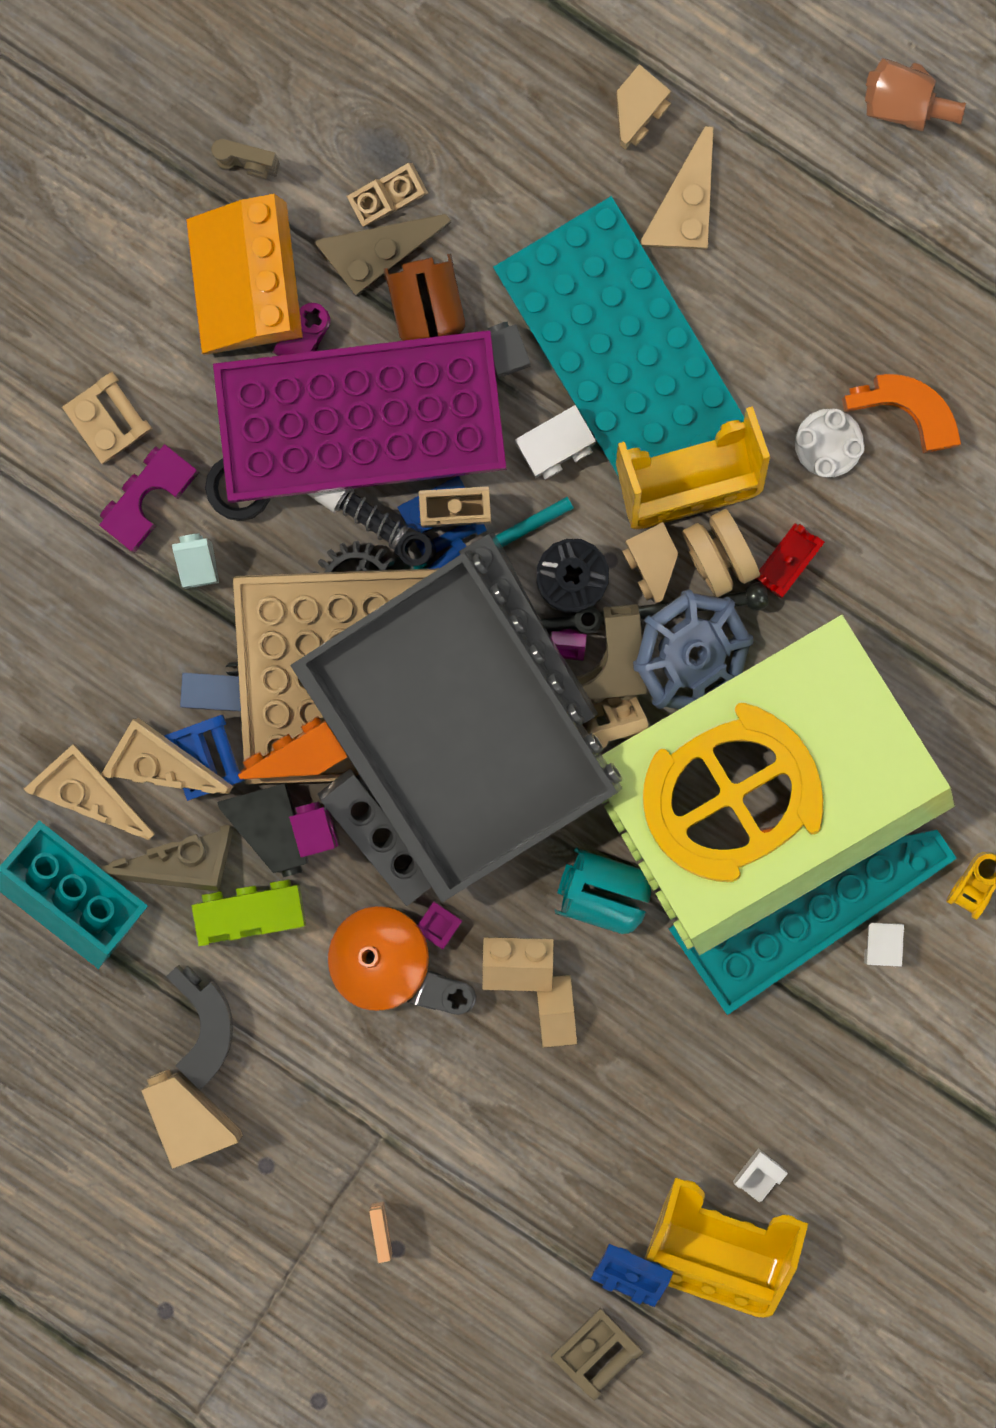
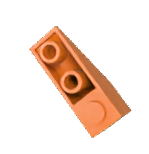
M316 716L301 726L303 732L292 738L290 734H287L272 744L273 751L264 756L259 751L242 763L245 768L241 770L238 776L240 779L319 775L347 758L348 755L325 719L321 721L319 716Z

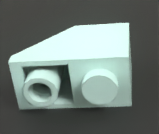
M198 533L179 537L180 543L172 544L182 588L188 589L219 583L213 544L207 538L203 539V536H200Z

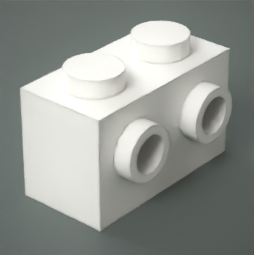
M576 405L518 437L515 439V444L534 477L537 478L543 475L546 480L563 470L560 465L561 463L570 458L578 462L593 453L591 446L596 444V440Z

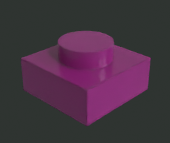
M563 629L559 632L552 631L551 639L564 659L584 661L587 634H579L578 631L572 629Z
M434 901L418 926L426 939L444 949L463 920Z

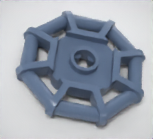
M685 590L681 592V596L652 617L647 616L644 620L646 627L637 660L633 661V669L640 674L653 698L652 704L658 709L664 707L681 709L743 673L749 647L753 645L754 641L753 636L748 634L735 610V602L731 598H717ZM697 608L715 611V614L711 620L697 617ZM685 610V619L670 630L663 626ZM725 621L734 635L729 640L721 628ZM659 632L664 635V638L659 643L660 655L659 657L652 658ZM701 646V650L697 653L699 658L696 661L689 658L690 650L693 647ZM734 650L729 672L727 673V665L724 664L726 655L730 656V652ZM663 668L669 679L664 687L661 686L653 671L654 669ZM720 677L724 679L705 693L706 687ZM679 687L693 689L692 697L675 695Z

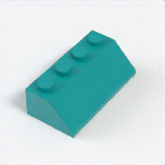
M40 820L0 865V892L97 969L103 965L148 907L147 904Z

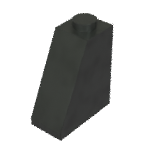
M287 783L217 802L222 813L273 873L281 871L282 876L287 877L303 872L301 865L309 862L307 856L300 857L289 817L294 816L295 811Z

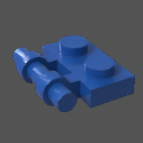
M609 1244L598 1266L595 1267L591 1280L603 1284L602 1288L612 1292L614 1289L630 1296V1301L639 1305L643 1302L655 1307L670 1283L673 1272L663 1268L656 1262H650L638 1257L627 1249Z

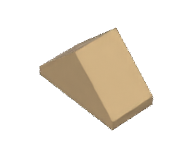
M570 975L553 976L552 992L537 991L542 1046L553 1047L577 1044Z

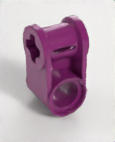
M317 303L303 305L299 309L303 338L278 342L273 354L280 356L317 351L321 340L331 324L328 311ZM317 311H320L318 317L322 320V323L319 326L313 324L311 328H308L307 314L314 315Z

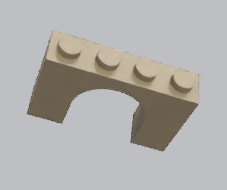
M638 604L603 607L606 635L604 656L593 670L576 677L592 703H599L604 701L605 698L619 697L621 700L638 698L640 694H647L646 685L640 674L633 669V661L637 660L642 641Z

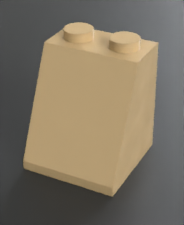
M170 1069L147 1079L148 1085L141 1091L172 1169L234 1145L242 1138L241 1130L181 1072L172 1075Z

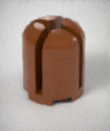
M451 253L447 254L448 261L434 264L431 257L402 264L403 271L389 274L388 268L383 269L399 337L402 341L430 338L417 274L424 273L438 336L461 334L464 330L465 317Z

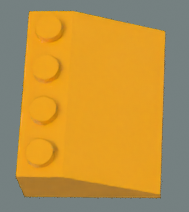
M275 194L242 199L186 219L202 354L207 355L303 338L287 202Z

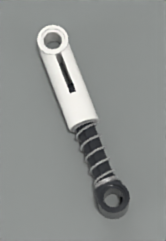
M353 488L307 494L333 513L342 510L344 516L350 515L354 518L355 524L361 523L366 527L367 532L373 531L377 534L378 540L384 539L389 543V547L394 549V553L404 563L415 568H424L434 561L436 546L429 536L418 532L412 527L400 526V521L396 523L388 517V513L383 514L377 510V505L373 507L365 501L366 497L362 499L357 496ZM417 540L422 541L425 545L424 555L419 559H412L409 555L410 545Z

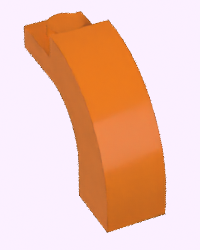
M897 374L876 375L874 378L875 390H870V385L850 388V395H845L842 398L845 412L889 405L900 408L908 413L917 425L923 453L955 448L961 444L955 418L947 403L935 390L914 378Z

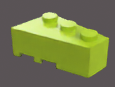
M290 879L271 882V889L257 892L256 885L237 888L236 896L223 898L222 891L201 895L202 902L191 905L198 946L306 926L300 885L291 886Z

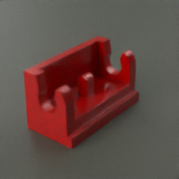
M794 523L759 569L760 576L754 580L765 585L779 599L783 598L825 542L818 536L809 533L803 525Z

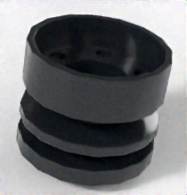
M567 538L553 543L542 554L537 565L536 584L541 597L550 607L563 613H577L593 607L602 599L609 584V567L605 556L595 545L582 539ZM569 566L573 570L579 568L582 571L578 577L580 582L576 585L573 581L566 583L563 579L567 575L566 568Z

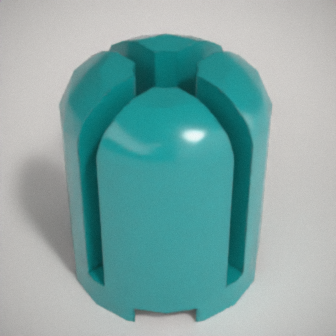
M575 848L573 851L579 853L573 866L569 864L565 866L557 894L563 895L561 911L555 909V914L619 934L633 932L642 923L646 911L582 889L585 883L649 903L652 890L642 870L589 853L586 850Z

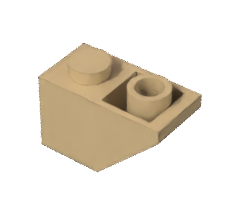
M640 64L616 93L620 146L625 150L631 143L637 146L649 131L645 127L653 117L659 120L671 105L668 101L671 91Z
M663 522L626 540L627 549L622 551L630 569L632 570L637 567L643 580L638 582V585L645 599L653 598L655 604L663 601L678 556V551Z

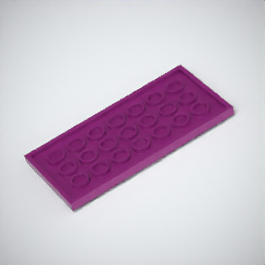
M490 330L213 364L227 499L229 503L507 470Z

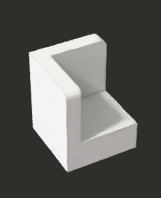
M870 923L868 925L867 949L864 952V963L867 965L902 966L904 924Z
M758 1148L735 1177L733 1183L758 1202H761L776 1183L780 1184L788 1173Z

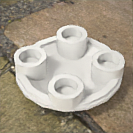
M822 409L810 414L800 424L795 435V451L800 463L809 472L820 477H837L849 472L858 463L860 456L864 452L863 435L859 424L849 414L839 409Z

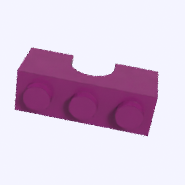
M165 444L161 449L156 446L150 451L143 461L147 465L139 476L135 473L132 474L122 487V490L125 492L117 503L112 500L100 514L103 520L99 526L134 553L156 527L143 513L142 503L145 496L153 490L163 489L179 499L200 473Z
M320 801L295 808L297 815L290 816L289 818L301 858L340 846L332 815L326 807L321 808Z

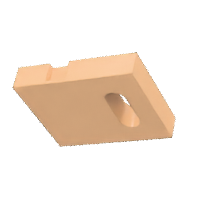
M384 1202L373 1203L369 1212L378 1263L388 1262L391 1260L393 1252Z

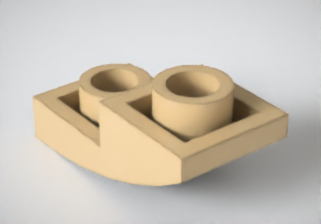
M407 163L380 180L375 179L348 195L347 198L362 227H365L428 194V191L413 163Z

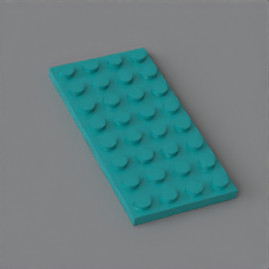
M612 196L493 266V270L617 476L616 458L618 443L625 442L627 450L640 448L641 451L649 452L650 457H655L715 440L716 434L721 430L720 427L729 421L739 420L740 423L744 422L743 413Z

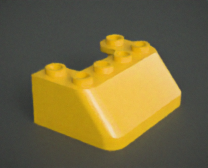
M675 1178L661 1209L645 1260L656 1262L663 1268L673 1272L668 1284L671 1288L755 1317L764 1318L773 1315L797 1270L808 1223L797 1220L791 1215H781L773 1218L766 1230L756 1227L750 1222L724 1216L716 1210L701 1208L705 1193L698 1184L693 1181Z

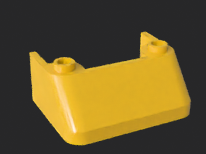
M753 406L746 408L744 422L740 423L739 420H733L723 424L720 427L721 430L716 434L715 440L655 457H650L649 452L641 451L640 448L627 450L625 442L618 443L616 467L631 528H648L662 522L666 523L748 500L759 495L764 489L770 454Z

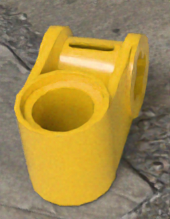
M991 852L976 854L964 874L952 888L946 900L950 905L955 903L972 913L971 917L975 920L983 913L992 897V893L996 889V871L990 877H982L978 871L979 864L985 859H992L996 863V855ZM964 893L967 894L968 896L972 897V898L975 899L976 901L973 902V901L969 900L968 898L964 897L963 894H964Z

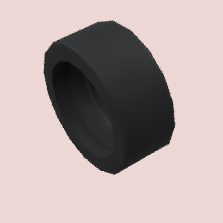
M223 458L212 466L206 478L205 491L208 502L217 513L229 520L244 521L255 518L265 510L271 498L255 500L249 506L243 508H234L224 503L218 490L219 481L225 473Z

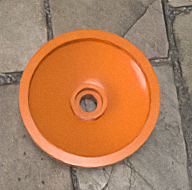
M383 906L364 908L346 918L337 928L328 952L329 972L338 992L353 1005L372 1011L390 1010L411 999L421 987L429 964L427 942L419 926L405 913ZM372 951L375 955L374 961L369 964L366 960V955L368 952Z

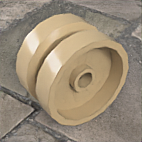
M727 509L710 516L709 525L715 537L714 539L711 538L706 528L699 523L682 531L690 550L689 554L698 573L706 581L711 592L717 598L733 589V582L728 568H731L737 580L743 584L760 576L752 553Z

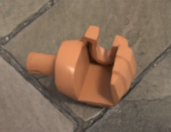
M882 58L877 68L870 71L867 78L865 96L867 116L903 124L914 130L924 131L926 122L931 117L961 125L966 103L936 97V93H934L936 80L928 74L922 65L913 63L909 68L898 62Z

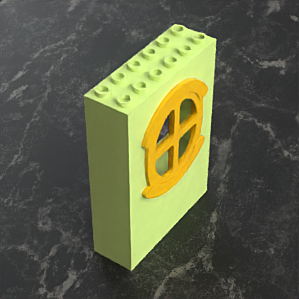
M843 615L833 619L602 754L606 763H613L622 777V781L619 782L622 789L602 802V804L609 802L604 807L619 833L626 830L621 836L636 862L643 859L638 865L653 891L660 888V891L655 894L670 920L677 917L678 920L673 924L687 949L694 946L699 956L955 807L951 787ZM727 742H752L772 750L776 755V760L773 764L744 781L734 784L729 780L714 755V749L719 744ZM700 758L704 761L720 787V793L684 816H677L672 809V797L676 782L686 766L692 760ZM781 774H785L790 778L792 784L789 805L784 816L773 830L764 833L755 823L743 803V798L746 794ZM730 807L750 837V841L746 846L736 849H711L693 842L688 837L687 831L691 826L722 808Z

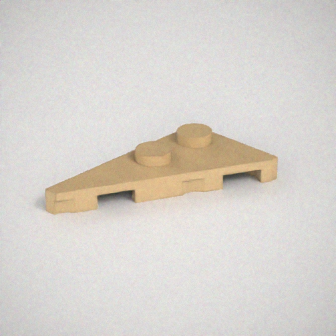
M705 126L642 237V247L708 249L713 127Z
M139 718L132 720L101 775L107 778L117 777L130 779L133 782H150L155 785L173 788L202 790L201 792L213 794H229L233 788L230 783Z
M75 744L71 745L24 788L31 795L74 810L147 840H150L155 835L151 828L106 778L101 775Z

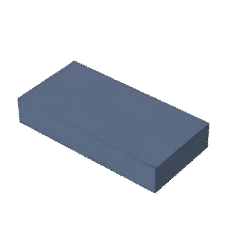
M182 673L180 707L241 711L239 676Z

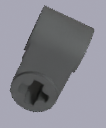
M427 970L421 987L407 1002L428 1009H437L460 1015L474 1007L476 994L474 989L464 982ZM461 989L463 990V997L468 998L467 1003L460 1004L458 1008L455 1006L456 1001L451 999V994L458 993Z

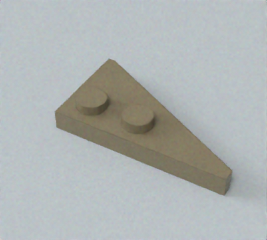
M446 214L323 238L317 240L315 245L354 295L358 296L385 275L384 268H388V271H390L449 225L451 220Z
M231 825L220 826V831L198 837L195 834L186 837L181 842H170L146 850L147 854L130 860H126L124 857L112 861L109 865L102 866L101 869L117 880L219 892L233 829Z

